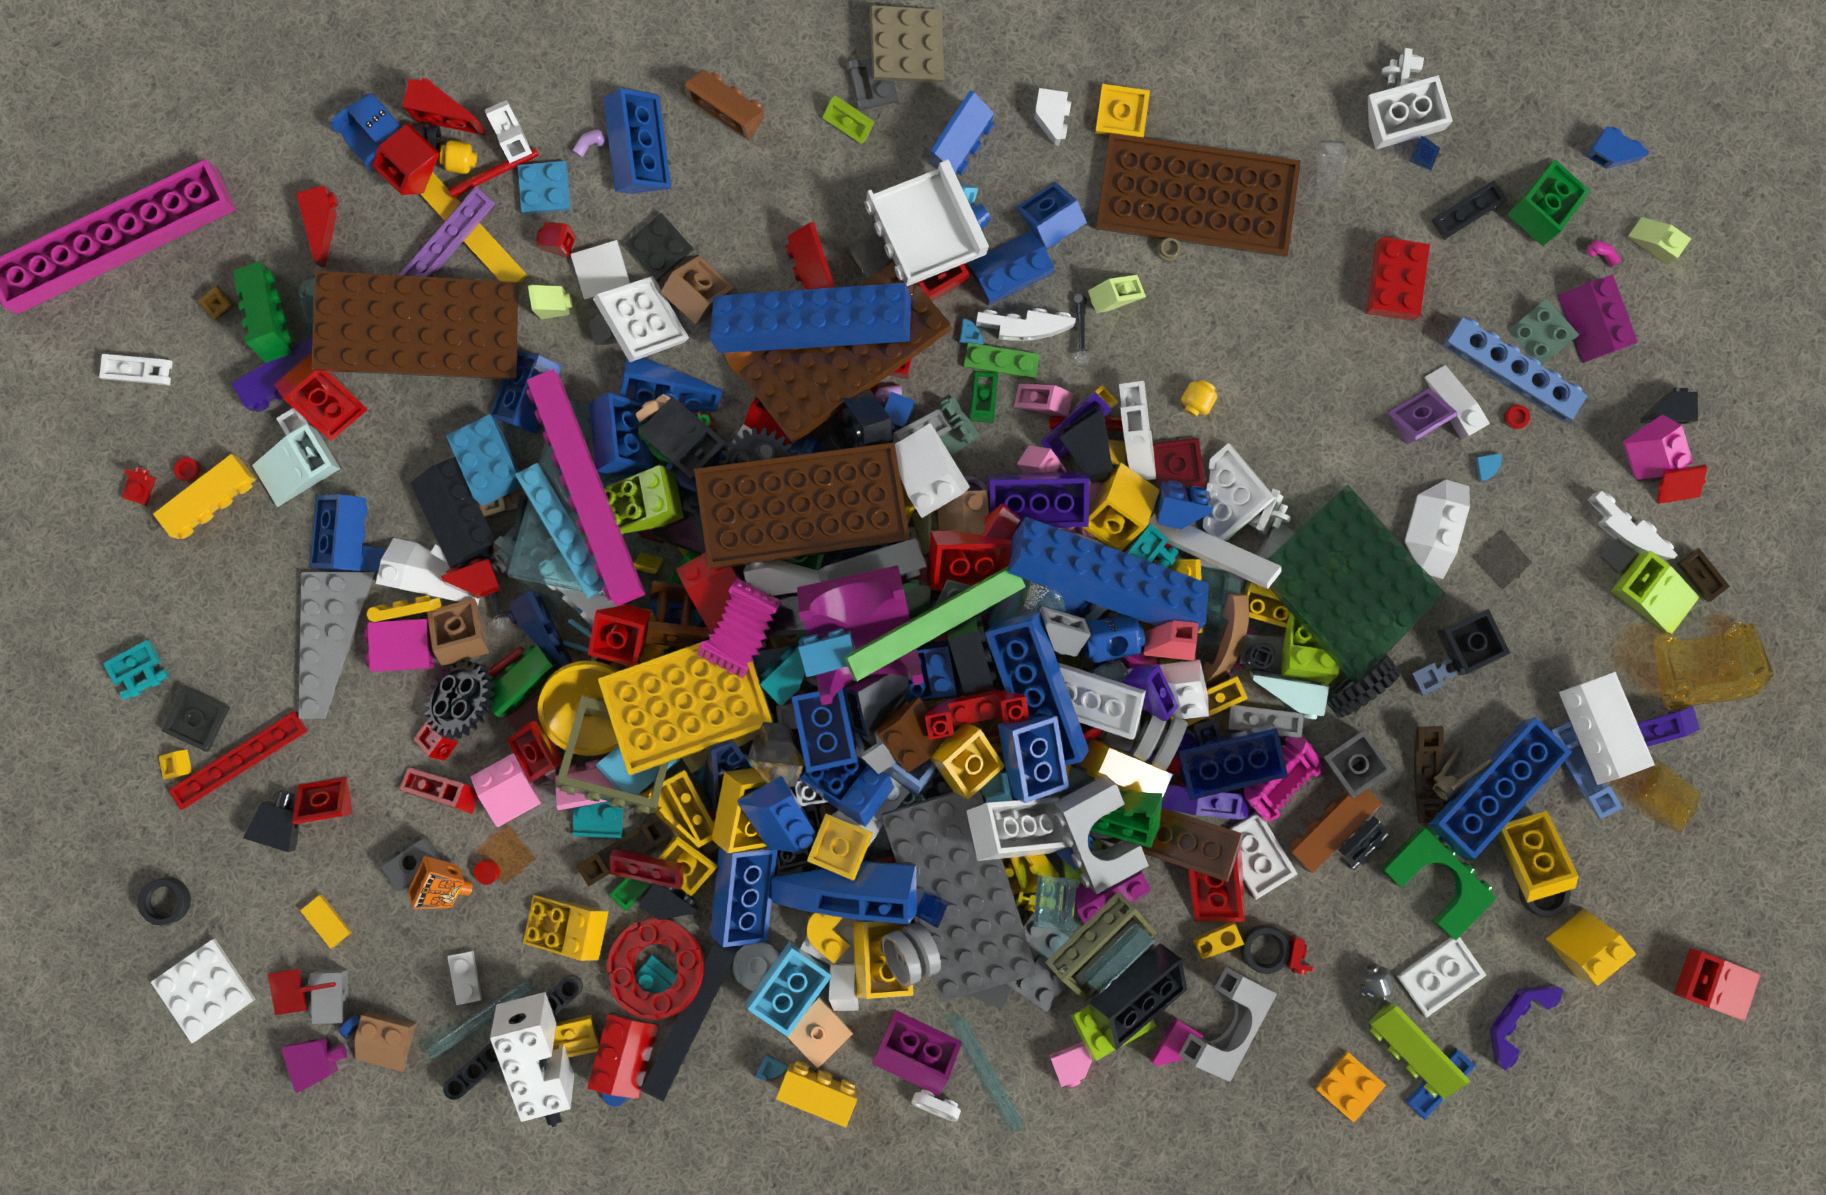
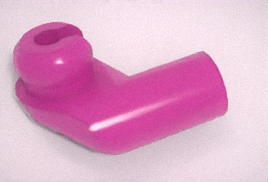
M1594 240L1586 246V252L1590 257H1594L1596 254L1603 255L1610 267L1622 261L1609 243Z

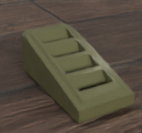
M917 511L911 517L923 554L928 558L931 531H939L938 515L933 511L921 518Z

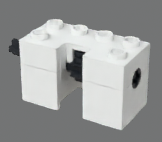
M545 992L497 1004L490 1039L521 1122L545 1116L548 1126L556 1127L557 1123L562 1122L560 1112L571 1108L574 1072L564 1044L559 1045L558 1049L553 1050L556 1021Z

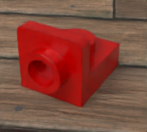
M135 467L134 471L125 469L124 473L129 476L121 498L147 506L156 478L149 476L150 471Z
M427 721L414 737V741L428 757L445 761L451 755L458 744L456 739L445 738L431 730V725L427 724Z
M1290 935V957L1286 965L1292 968L1291 972L1306 975V971L1314 972V966L1301 963V960L1306 957L1307 953L1305 940L1301 937Z

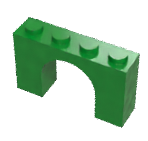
M1419 827L1379 869L1396 886L1403 888L1424 866L1432 863L1445 865L1454 876L1456 883L1455 894L1448 905L1432 921L1449 938L1456 941L1497 898L1491 893L1494 889L1483 879L1479 881L1474 876L1476 871L1466 862L1462 864L1456 858L1458 856L1457 852L1449 845L1444 846L1438 840L1440 836L1432 828Z

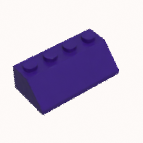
M1085 472L987 474L986 490L989 514L1001 504H1004L1020 516L1016 529H1018L1025 517L1056 528L1089 527L1090 478Z

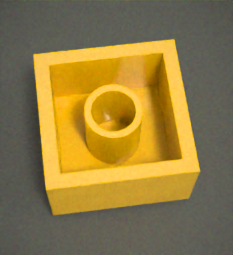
M970 724L960 726L954 732V735L949 736L930 757L953 792L968 800L1005 767L981 729Z

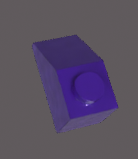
M1159 664L1134 667L1123 680L1124 684L1146 691L1142 708L1162 721H1167L1179 707Z

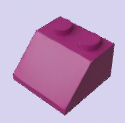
M1664 415L1659 416L1623 441L1635 479L1662 477L1663 471L1685 468L1693 462L1682 425Z

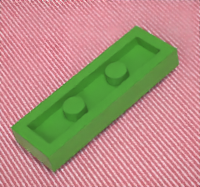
M968 343L964 368L1036 379L1040 354Z

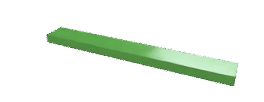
M1009 566L844 656L853 680L859 681L1025 588L1023 579L1008 573Z

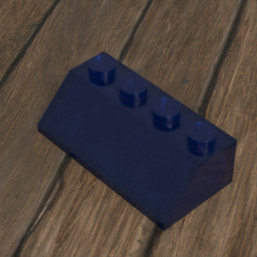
M1272 725L1179 746L1175 753L1179 772L1189 800L1288 777L1278 729Z

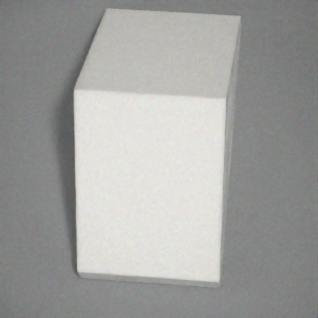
M831 963L830 973L832 977L830 978L829 1001L833 1010L858 1011L859 1002L858 998H856L855 963Z

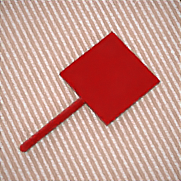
M299 969L267 974L275 1015L306 1011L303 992L336 986L335 982L302 987Z

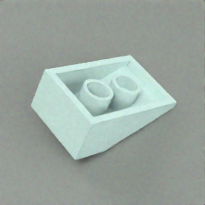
M1250 670L1249 675L1255 682L1302 714V717L1317 719V715L1324 716L1329 690L1327 684L1283 678L1281 674Z

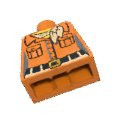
M424 856L407 894L412 909L451 908L458 895L469 896L471 894L473 885L471 881L464 880L458 865Z

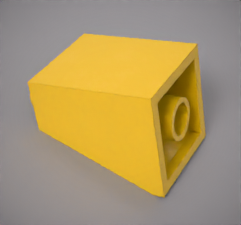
M1120 463L1110 472L1111 475L1104 480L1089 507V527H1082L1110 548L1119 551L1124 549L1147 527L1160 491L1123 463Z
M1584 908L1546 938L1578 979L1596 986L1600 985L1637 955L1618 932Z

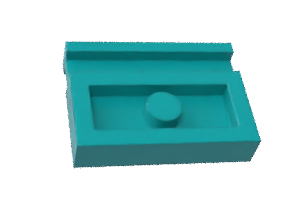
M609 801L574 807L572 836L622 838L624 808L613 807L609 804Z
M653 954L636 974L635 978L643 990L650 993H661L669 989L675 982L677 973Z

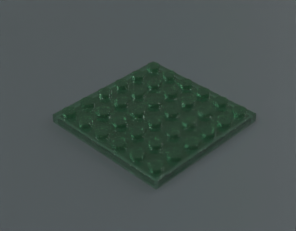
M1348 484L1267 559L1280 565L1282 570L1269 587L1270 590L1353 683L1364 677L1446 594Z

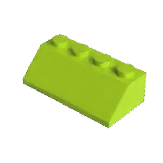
M1388 1002L1368 1022L1372 1026L1369 1031L1379 1041L1384 1039L1390 1045L1387 1050L1397 1060L1402 1058L1408 1064L1405 1068L1416 1079L1420 1076L1426 1082L1423 1087L1434 1098L1438 1095L1445 1099L1470 1082L1461 1070L1397 1005Z

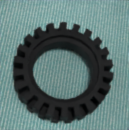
M1388 654L1379 655L1375 659H1371L1367 664L1364 663L1359 669H1355L1352 674L1346 676L1343 681L1337 683V686L1328 692L1326 703L1338 718L1348 716L1353 711H1358L1361 706H1366L1369 701L1376 699L1377 695L1385 692V689L1393 685V682L1398 679L1401 671Z

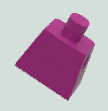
M328 1037L291 1043L281 1048L295 1094L338 1071L336 1061L347 1058L345 1045L342 1043L331 1047Z

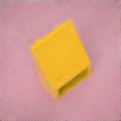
M533 895L523 944L579 961L599 960L609 911Z

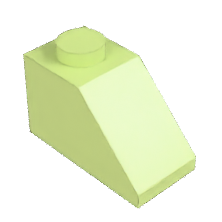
M1643 217L1639 219L1628 235L1629 239L1665 264L1676 260L1691 240L1690 237L1671 224Z
M1138 275L1111 278L1088 290L1096 313L1110 311L1146 297Z
M528 286L532 311L541 320L570 315L569 308L573 307L571 295L566 293L562 286Z

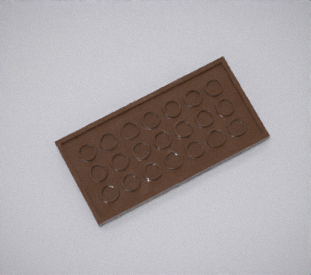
M1110 133L1096 230L1158 239L1174 238L1179 242L1287 257L1301 160Z
M893 261L859 286L904 282L898 279L894 269L896 264ZM917 283L907 286L911 295L909 342L768 350L739 371L741 377L792 444L843 409V398H850L869 390L953 329L951 323Z
M315 271L312 370L516 380L519 282Z
M895 443L694 469L709 570L898 544L910 540Z

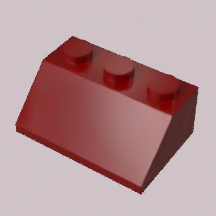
M814 221L787 236L789 244L785 245L789 259L794 258L796 267L792 269L796 282H802L803 290L835 288Z
M614 1012L609 1013L587 1089L613 1096L639 1098L659 1025Z

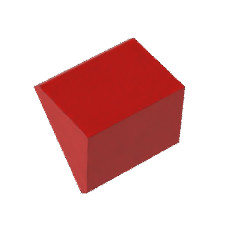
M540 721L529 723L507 739L529 783L561 767L562 759L552 740L544 732Z
M347 777L298 785L292 819L293 824L353 814Z

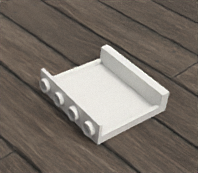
M949 160L940 162L938 169L896 186L875 194L872 193V190L867 192V198L864 201L866 210L869 215L873 214L876 232L879 237L883 236L886 242L884 245L885 251L889 259L893 258L896 264L894 269L898 279L903 280L907 286L986 255L989 245Z

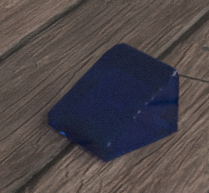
M1420 136L1409 162L1431 171L1440 148L1426 137Z
M924 891L915 916L938 928L947 909L948 901Z

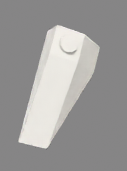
M397 538L392 539L381 559L376 584L458 602L475 598L445 585L441 576L445 575V571L450 568L445 561L431 554L430 550L415 542ZM475 598L478 605L480 598Z

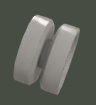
M1150 714L1137 737L1132 757L1145 762L1149 759L1153 750H1155L1152 765L1165 772L1180 745L1188 722L1175 716L1170 720L1165 729L1166 721H1162L1153 714Z
M913 922L904 926L901 932L893 931L884 935L882 939L884 957L893 976L903 987H909L918 983L921 976L928 978L940 971L941 960L937 946L929 931L920 922Z

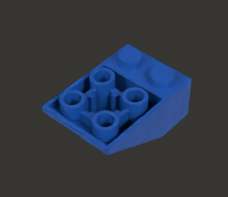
M858 757L859 762L808 773L807 771L804 772L800 778L804 784L844 815L864 827L868 825L894 789L889 774L884 771L878 774L860 757Z

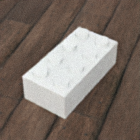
M1059 798L1036 799L1027 803H1023L1020 800L991 802L967 810L977 861L1049 854L1069 847L1063 838V834L1066 833L1064 827L1058 824L1054 815L1057 812L1054 802L1058 801Z

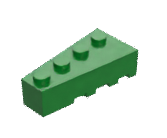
M261 261L234 270L236 292L239 298L243 300L238 302L240 311L245 319L241 320L242 327L248 333L244 335L245 342L265 363L294 353L291 345L294 339L289 329L286 328L285 323L288 322L285 311L280 307L282 298L278 289L274 286L276 277L272 269H267Z

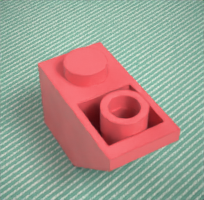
M1172 620L1147 631L1144 655L1194 661L1198 623Z

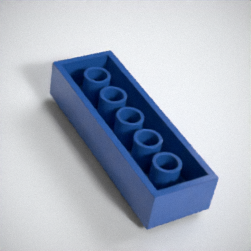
M1040 611L993 623L985 632L1006 692L1025 694L1029 717L1057 716L1065 766L1082 762L1089 749Z
M1536 717L1525 719L1491 755L1489 759H1492L1493 763L1468 780L1428 825L1463 859H1475L1566 760L1572 751Z

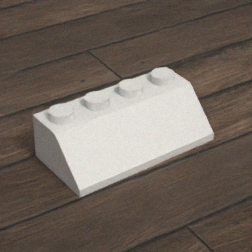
M1616 672L1559 692L1597 785L1625 777L1655 765Z

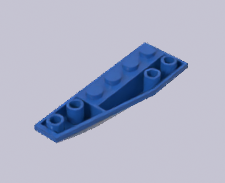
M864 861L860 865L855 880L848 879L825 868L771 878L772 902L795 909L843 918L909 924L917 914L916 865Z

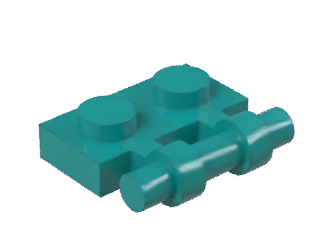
M1149 524L1126 553L1152 562L1157 556L1160 560L1157 565L1167 568L1171 567L1175 562V557L1179 551L1173 546L1167 551L1164 545L1168 542V539L1152 524Z
M146 640L103 663L114 685L124 682L126 689L120 691V696L124 700L131 696L134 698L139 696L143 690L150 686L156 687L162 683V680L169 677L166 669L156 672L153 666L161 663V660L151 640ZM144 672L146 678L136 682L134 676Z

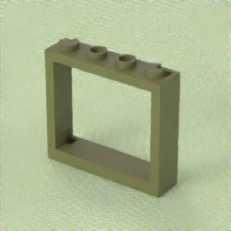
M581 696L555 787L560 788V791L567 792L568 795H575V793L585 795L584 798L590 801L599 802L600 799L609 801V804L613 807H632L639 814L641 812L649 814V812L654 813L658 805L669 762L659 765L650 799L567 777L584 713L611 720L605 702Z
M1118 891L1045 963L1067 986L1087 1002L1157 932ZM1123 908L1127 911L1124 915L1120 912ZM1131 918H1133V920H1132L1100 953H1098L1075 977L1072 976V975H1073L1091 956H1093L1126 922H1128ZM1147 929L1150 933L1144 937L1142 933ZM1089 986L1092 990L1085 994L1083 991Z

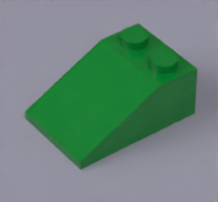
M1554 159L1518 199L1507 215L1534 240L1544 246L1563 230L1590 190Z

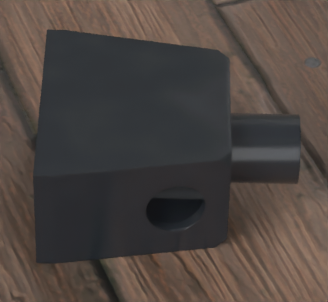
M279 790L275 803L270 801L262 802L243 839L285 852L295 851L300 824H293L292 822L294 809L290 808L294 794Z

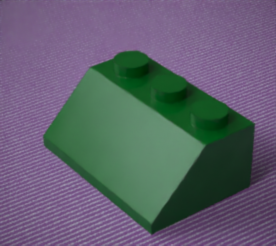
M532 645L522 654L524 658L521 661L510 664L504 670L506 675L500 680L495 679L492 681L495 683V686L490 690L495 692V695L489 699L494 703L490 708L497 717H508L554 672L560 669L538 645L536 647Z

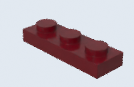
M613 849L609 855L611 875L675 889H681L684 884L682 863Z

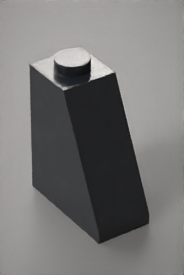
M1098 404L1059 430L1060 439L1083 472L1090 478L1092 484L1096 481L1102 482L1111 475L1110 472L1113 471L1103 407L1101 404Z
M881 674L865 677L844 686L842 689L852 730L867 737L872 735L909 689L907 677L895 674Z

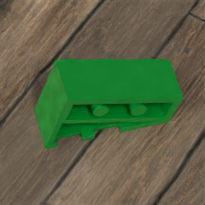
M1120 791L1125 805L1098 819L1090 830L1151 848L1160 827L1163 793Z

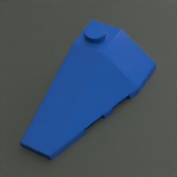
M626 358L619 396L646 403L664 394L670 398L672 396L676 398L692 413L699 411L709 412L717 411L722 389L652 360L640 358L629 362L628 358Z

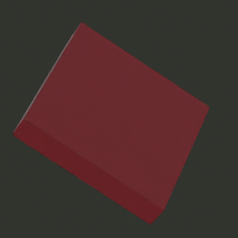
M1199 438L1153 443L1157 478L1155 479L1156 488L1160 489L1161 481L1168 483L1170 480L1180 482L1183 486L1190 488L1192 486H1205Z

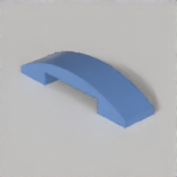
M1571 721L1551 730L1572 751L1564 763L1576 787L1599 820L1623 809L1611 786L1607 787L1606 783L1597 785Z

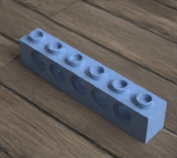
M1463 317L1456 322L1442 344L1443 347L1562 422L1567 423L1573 420L1588 396L1582 392L1580 386L1568 383L1561 379L1562 376L1558 372L1547 370L1540 366V361L1521 354L1520 349L1512 344H1505L1499 340L1500 337L1492 331L1486 332L1478 327L1479 324L1475 320ZM1470 337L1478 341V348L1470 344ZM1491 350L1498 353V361L1492 359L1490 355ZM1512 363L1518 365L1519 374L1512 371ZM1533 376L1539 379V387L1532 383ZM1553 389L1559 391L1560 400L1554 398Z

